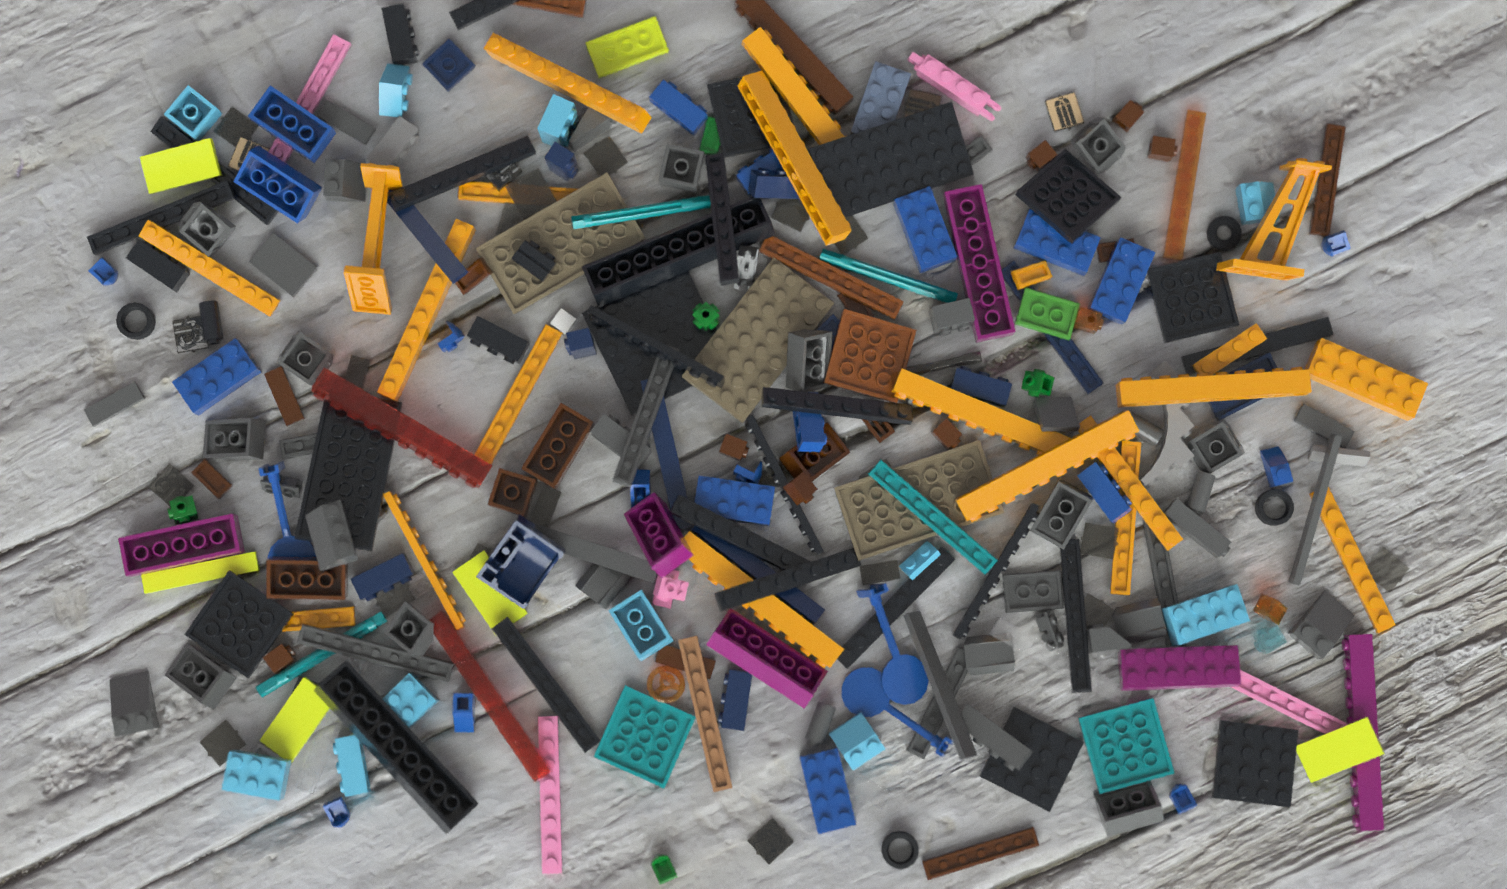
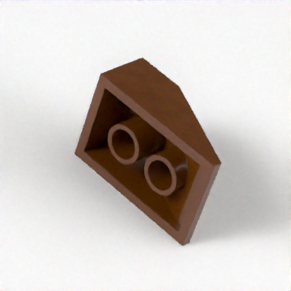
M828 422L823 427L824 433L827 435V442L820 452H800L796 445L779 458L793 478L804 471L809 479L813 481L850 453Z

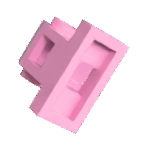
M673 570L663 578L660 575L657 576L652 605L671 609L673 599L685 601L689 582L678 580L680 571Z

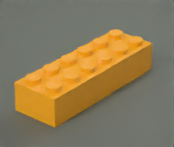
M1320 338L1315 342L1305 369H1309L1311 380L1407 421L1415 418L1428 386L1427 382L1324 338Z

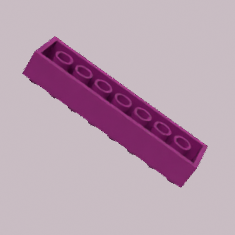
M982 184L946 191L943 194V200L954 249L957 254L965 298H970L975 318L972 324L975 342L979 343L1012 336L1016 331Z

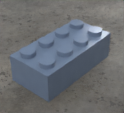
M875 61L850 135L896 120L911 73Z

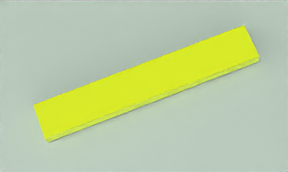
M254 551L142 574L141 578L144 594L221 579L225 577L229 570L237 575L260 571L257 552Z

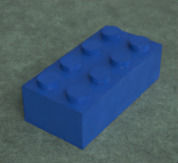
M271 85L248 115L252 122L314 164L336 135L335 130Z
M259 145L249 150L233 181L296 223L301 222L308 216L323 188Z
M929 186L894 199V208L919 273L921 274L956 261L957 254L931 187Z
M1029 209L1013 248L1084 276L1089 269L1101 237L1085 232L1071 244L1039 215Z
M1120 237L1115 243L1087 310L1119 324L1126 323L1156 252Z
M235 338L172 381V383L191 411L199 416L262 371L242 342Z
M698 476L695 503L730 521L769 526L775 487Z
M838 748L800 756L818 834L855 826L856 821Z

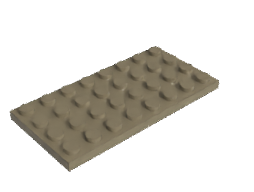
M605 173L475 249L480 258L482 257L492 270L491 277L515 315L584 275L582 266L638 244L646 238L635 220L573 229L571 216L628 208L608 173ZM525 240L527 242H530V240L534 241L540 246L538 250L544 254L547 251L555 257L554 261L557 265L544 282L512 260L513 255Z
M773 257L695 358V361L724 376L725 383L723 387H712L703 378L699 377L697 379L691 376L688 370L685 371L682 378L743 423L762 399V388H770L787 366L788 332L801 329L814 330L834 305V302Z
M980 440L893 468L898 475L960 528L1004 513L1002 504H999L998 509L990 513L985 511L980 514L982 517L976 521H966L955 501L959 496L993 479ZM870 476L834 488L858 561L938 535Z

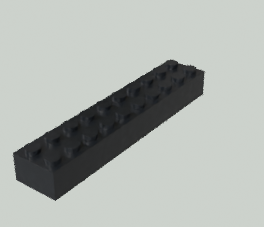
M752 196L731 205L736 251L739 250L740 245L750 246L775 235L772 222L760 198ZM712 213L582 266L598 307L716 260L717 254Z
M347 660L316 686L314 692L445 834L450 832L479 804Z

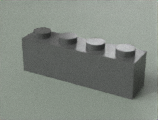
M967 704L961 712L969 734L974 737L972 739L973 742L980 747L984 744L989 748V754L996 759L1000 756L1005 760L1003 764L1012 771L1014 768L1017 770L1021 769L1032 754L1030 749L971 705Z

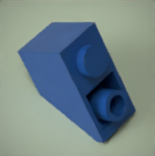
M453 693L455 732H475L476 693Z

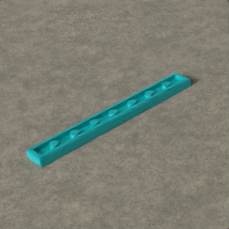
M881 459L868 473L870 477L984 575L998 561Z

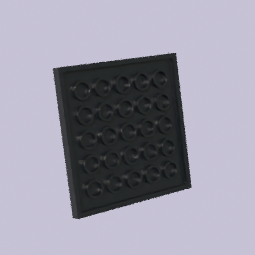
M689 271L602 307L595 306L597 309L659 342L680 349V353L695 360L717 331L716 327L712 330L709 328L707 331L703 328L699 329L692 322L694 320L692 316L694 313L693 309L699 303L704 304ZM585 311L582 315L633 416L636 414L643 396L641 381L649 379L657 357L656 353L650 350L646 352L639 347V344L635 342L629 343L622 338V335L618 333L612 334L605 326L592 323L589 320L587 311ZM708 312L702 314L704 318H708L710 315ZM674 366L664 394L665 400L693 386L682 378L686 369L680 370Z

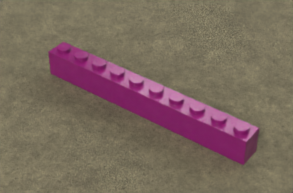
M1372 634L1344 635V639H1342V649L1345 651L1343 668L1346 670L1347 677L1344 679V687L1347 689L1348 697L1345 699V706L1349 711L1346 723L1351 724L1368 717L1379 740ZM1380 756L1350 767L1352 768L1350 785L1353 787L1351 804L1355 815L1352 816V823L1358 831L1384 830Z

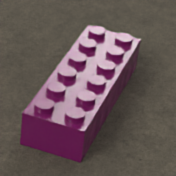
M233 513L118 538L125 576L128 577L245 553L238 515Z
M733 609L728 610L706 644L804 709L828 672Z
M1238 645L1120 649L1118 651L1120 691L1238 687L1241 685Z

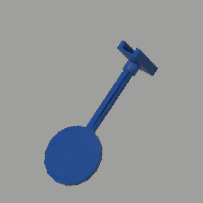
M284 461L270 466L269 464L263 465L259 468L260 476H268L269 483L272 485L283 538L277 540L271 547L268 558L270 556L316 557L314 546L309 541L296 540L295 536L291 535L279 482L281 480L279 472L285 469Z
M887 583L871 584L869 589L857 590L858 598H869L871 605L874 606L892 659L884 666L881 674V685L884 693L894 703L907 705L917 702L925 694L929 680L923 664L918 658L907 654L900 655L881 603L880 595L889 591Z
M861 667L852 671L845 678L842 685V699L851 713L857 715L861 712L864 717H873L886 710L930 741V744L936 748V754L942 758L945 757V754L941 751L946 752L949 747L946 743L948 742L953 745V741L948 737L942 739L938 735H933L889 704L890 699L884 693L881 685V671L871 667Z

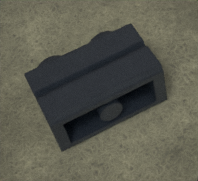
M525 240L513 255L512 260L544 282L557 265L554 261L555 257L547 251L544 254L538 250L540 246L534 241L530 240V242H527Z

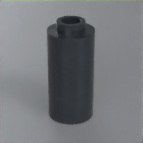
M218 301L199 303L204 342H208L209 345L220 344V340H223L224 337Z

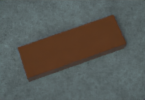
M281 366L265 373L264 376L286 426L288 427L304 420L305 417L283 367Z
M667 645L658 651L655 662L685 671L680 649ZM703 657L707 679H711L716 661Z

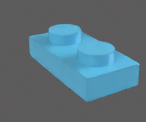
M926 541L899 567L913 580L941 554L931 543Z

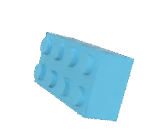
M1238 584L1230 585L1161 609L1172 646L1181 645L1250 621Z

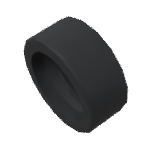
M133 302L126 304L120 309L117 314L116 323L123 335L130 339L141 340L151 335L155 328L156 320L151 309L141 303ZM131 311H142L147 317V324L140 332H131L125 326L126 316Z
M1271 489L1263 492L1257 498L1255 512L1262 523L1269 526H1278L1286 523L1292 517L1294 503L1287 492L1280 489ZM1277 496L1284 501L1285 512L1280 518L1272 519L1265 514L1263 504L1267 498Z
M896 831L886 836L882 843L881 851L888 865L896 869H905L912 866L917 860L919 847L913 836L907 832ZM899 838L907 840L912 849L910 857L902 862L893 860L889 855V845L892 841Z

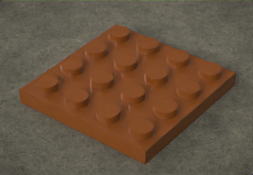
M843 309L823 383L897 403L898 398L894 396L895 393L891 392L899 370H906L916 330Z

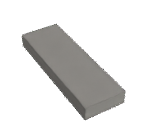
M1313 445L1308 453V461L1323 462L1327 446ZM1339 448L1335 464L1365 467L1370 459V451Z

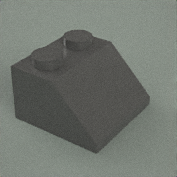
M325 158L323 196L327 201L365 202L366 188L362 177L361 163L346 159Z
M404 601L384 633L410 655L424 656L433 642L434 623L410 603Z
M1103 624L1088 625L1089 653L1131 648V644L1110 627H1103Z

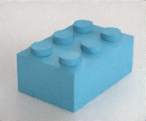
M555 94L552 95L537 128L542 142L551 146L554 142L563 147L569 146L571 132L577 128L580 121L575 104Z
M642 590L608 610L640 661L645 660L674 641Z
M235 749L231 750L228 753L221 790L280 801L285 798L292 760Z

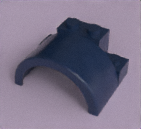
M519 514L476 577L522 609H525L550 570L563 557L566 549L534 528L535 524Z

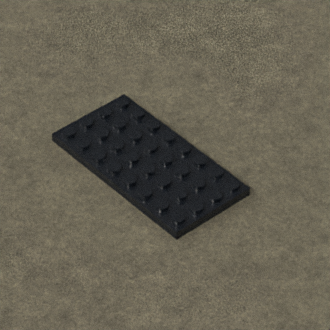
M952 101L808 149L813 162L822 174L827 187L831 190L845 218L894 202V199L929 186L932 189L974 175Z
M326 390L294 537L296 540L312 542L305 515L321 505L341 500L345 508L355 548L365 551L373 550L403 405L402 402Z

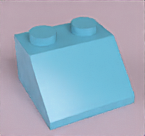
M1261 181L1239 184L1235 191L1241 226L1260 223L1275 197L1274 184Z
M861 712L829 733L852 770L860 767L885 750V747Z

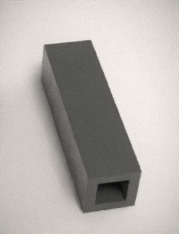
M1174 499L1163 512L1172 524L1215 558L1224 557L1229 552L1231 541L1178 499Z

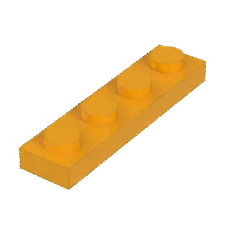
M1256 323L1192 366L1197 374L1208 373V376H1212L1267 338Z

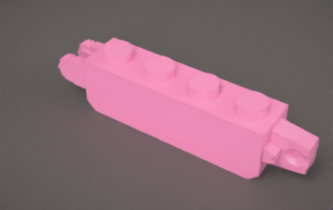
M912 52L909 56L908 61L915 66L913 69L917 71L916 75L974 115L979 116L980 114L993 121L994 115L984 109V107L988 105L997 112L1001 110V106L990 99L991 96L929 54L927 56L923 54L921 57Z

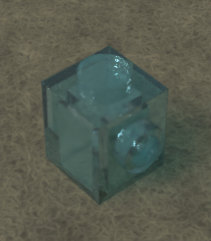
M1277 625L1270 628L1265 626L1257 631L1258 635L1253 637L1256 649L1263 654H1268L1287 643Z

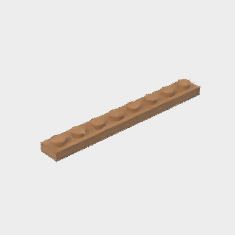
M698 636L679 639L678 642L713 792L730 789L733 786Z

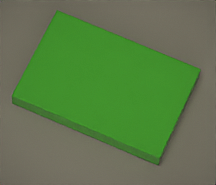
M1025 287L1014 324L1069 341L1080 303Z

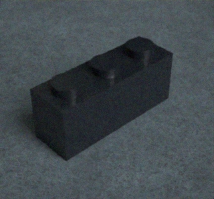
M404 3L381 8L393 64L408 65L417 63L416 56H419V51L412 39L416 38L414 28L410 27L409 20H412L410 9H406Z
M138 239L126 256V259L177 293L190 275L185 271L187 267L178 261L173 263L170 261L171 256L164 251L158 253L154 250V245L147 241L143 243Z
M479 316L476 317L467 334V337L471 339V344L479 348L481 345L488 348L486 351L494 356H497V354L504 356L503 360L512 365L515 362L521 363L530 346L528 341Z

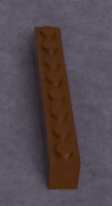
M765 0L735 1L736 13L741 18L744 16L749 21L747 24L753 31L761 27L763 31L766 29L770 33L773 44L780 46L784 52L782 54L786 61L789 59L795 66L794 71L798 76H803L807 82L806 85L816 93L818 99L822 100L830 113L833 112L836 116L853 101V95Z

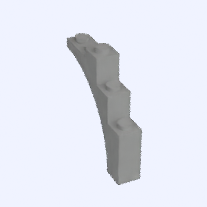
M1166 361L1162 362L1147 375L1152 379H1159V376L1163 375L1178 378V375ZM1191 403L1162 405L1164 412L1162 445L1156 460L1139 479L1143 486H1152L1158 481L1156 478L1161 473L1165 475L1173 469L1171 465L1177 470L1180 467L1185 469L1192 463L1190 459L1194 457V454L1180 439V437L1183 440L1192 433L1190 429L1194 427L1193 423L1180 409L1184 410Z

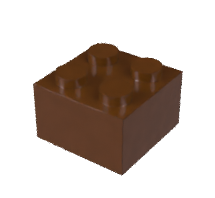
M499 468L487 505L512 514H520L526 518L538 481Z

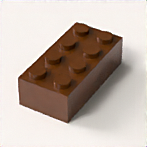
M560 403L521 469L556 490L591 430L594 428L595 423Z
M270 556L267 559L266 598L345 600L348 596V563L320 571L317 557Z

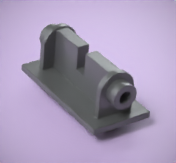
M280 475L281 480L279 482L282 494L288 498H300L299 489L302 488L303 482L287 476L285 481L281 482L283 477ZM263 476V480L260 481L262 490L273 494L268 476Z
M1051 610L1037 614V619L1035 620L1040 632L1045 630L1048 632V634L1042 635L1045 647L1049 651L1055 650L1056 647L1057 649L1063 647L1064 637L1056 626L1058 621L1055 614Z

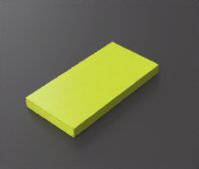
M656 16L585 42L598 78L669 52Z
M212 138L140 157L149 194L222 176Z
M483 550L452 573L492 630L494 626L506 617L514 624L528 613L525 609H522L476 577L489 558L486 551Z
M303 677L259 740L282 758L292 760L291 763L330 709L314 692L317 685L307 677Z
M1368 717L1297 745L1296 749L1311 783L1384 754Z

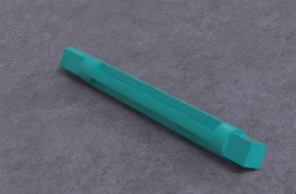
M710 195L571 216V223L573 229L708 209L711 208Z
M824 248L819 258L839 268L941 302H954L958 296L956 292Z
M380 611L343 634L362 638L388 620L384 613ZM316 649L255 687L263 698L336 653Z

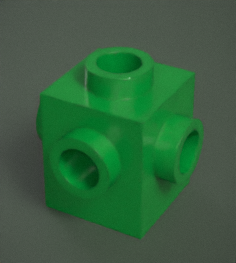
M707 302L704 304L699 303L693 309L694 313L692 316L694 320L692 322L699 329L703 328L707 331L710 328L712 330L718 325V320L720 319L718 312L720 311L713 303L710 305ZM708 312L710 315L708 318H704L702 314Z
M1041 369L1025 371L1021 389L1027 391L1028 395L1039 398V395L1050 396L1055 377L1046 374Z
M192 495L187 497L178 496L169 501L171 507L167 508L169 518L174 519L175 525L190 523L198 519Z

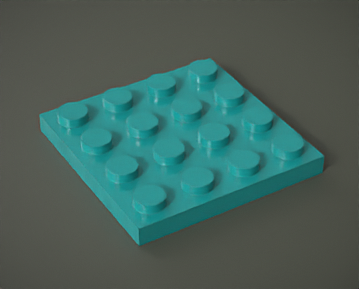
M625 685L594 754V758L665 789L696 716Z
M1154 698L1078 718L1099 794L1175 774Z

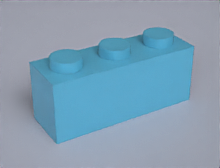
M355 735L336 738L335 743H333V751L335 755H338L339 762L336 763V768L342 778L340 782L341 793H344L345 797L371 792L363 744Z

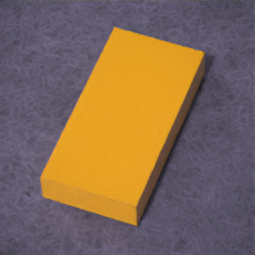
M1046 260L1011 272L1018 290L1053 277Z

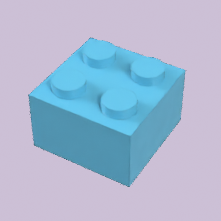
M188 85L164 115L194 140L200 141L222 113Z
M408 673L383 698L409 728L414 726L439 701L413 673Z

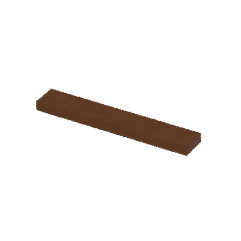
M1329 123L1325 125L1320 161L1325 162V165L1332 166V170L1319 173L1309 231L1310 235L1322 237L1330 235L1346 126Z
M1030 827L923 860L922 864L927 880H931L1037 847L1039 842L1034 827Z

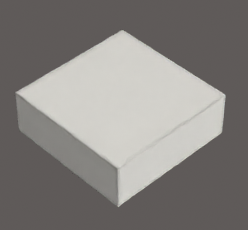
M561 308L550 324L566 335L577 319Z

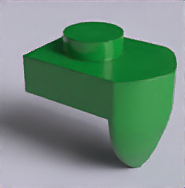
M657 854L653 858L651 867L659 885L678 877L669 856Z

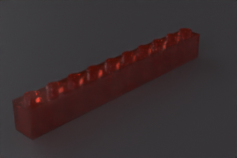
M323 368L312 386L311 392H313L316 398L320 400L325 399L330 402L333 408L346 411L350 418L363 421L364 425L369 429H377L383 437L389 440L391 438L396 440L400 447L413 450L414 454L419 458H426L432 461L431 464L439 469L444 468L449 471L448 474L456 479H463L465 484L471 488L476 487L479 489L493 466L326 368Z
M440 611L429 620L434 623L435 637L533 781L538 783L554 772L458 630H456L447 614Z

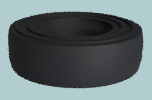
M1219 216L1208 225L1207 239L1216 249L1229 250L1235 247L1241 239V226L1237 220L1230 216ZM1227 226L1231 230V237L1228 240H1222L1218 237L1217 230L1219 227Z

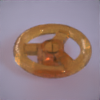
M660 666L649 674L647 689L655 700L662 703H671L682 696L685 690V680L681 672L676 668ZM665 671L671 672L674 675H676V677L679 680V684L675 683V678L672 674L666 673ZM659 673V687L654 691L653 679ZM668 681L670 685H664L663 682ZM664 690H677V693L671 697L660 696Z

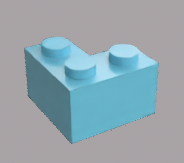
M387 63L379 81V115L398 118L399 116L402 117L405 111H408L409 101L406 100V95L408 94L409 85H412L413 75L410 74V66Z

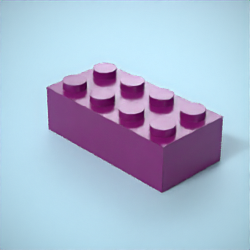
M655 492L624 513L650 567L662 578L694 556L675 519L670 514L668 506Z

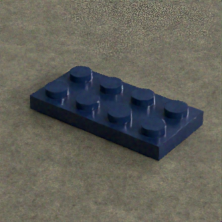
M1269 352L1227 374H1234L1235 371L1245 370L1246 373H1253V370L1258 369L1272 372V369L1277 368ZM1263 398L1211 401L1208 403L1217 421H1220Z

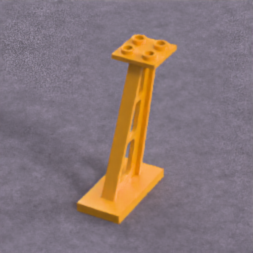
M1296 158V161H1287V164L1279 166V170L1289 172L1240 259L1217 263L1216 270L1284 281L1304 277L1305 269L1287 267L1285 265L1319 173L1332 170V166L1325 165L1323 161L1307 162L1305 158ZM1299 175H1303L1305 178L1296 200L1288 199ZM1286 203L1292 204L1293 208L1283 229L1275 228L1274 223L1283 205ZM1270 232L1280 233L1281 238L1273 258L1270 261L1259 260L1257 258L1258 253Z
M361 163L360 167L365 188H372L362 267L345 265L344 275L353 311L391 315L392 305L385 272L380 267L388 190H397L403 187L400 167Z

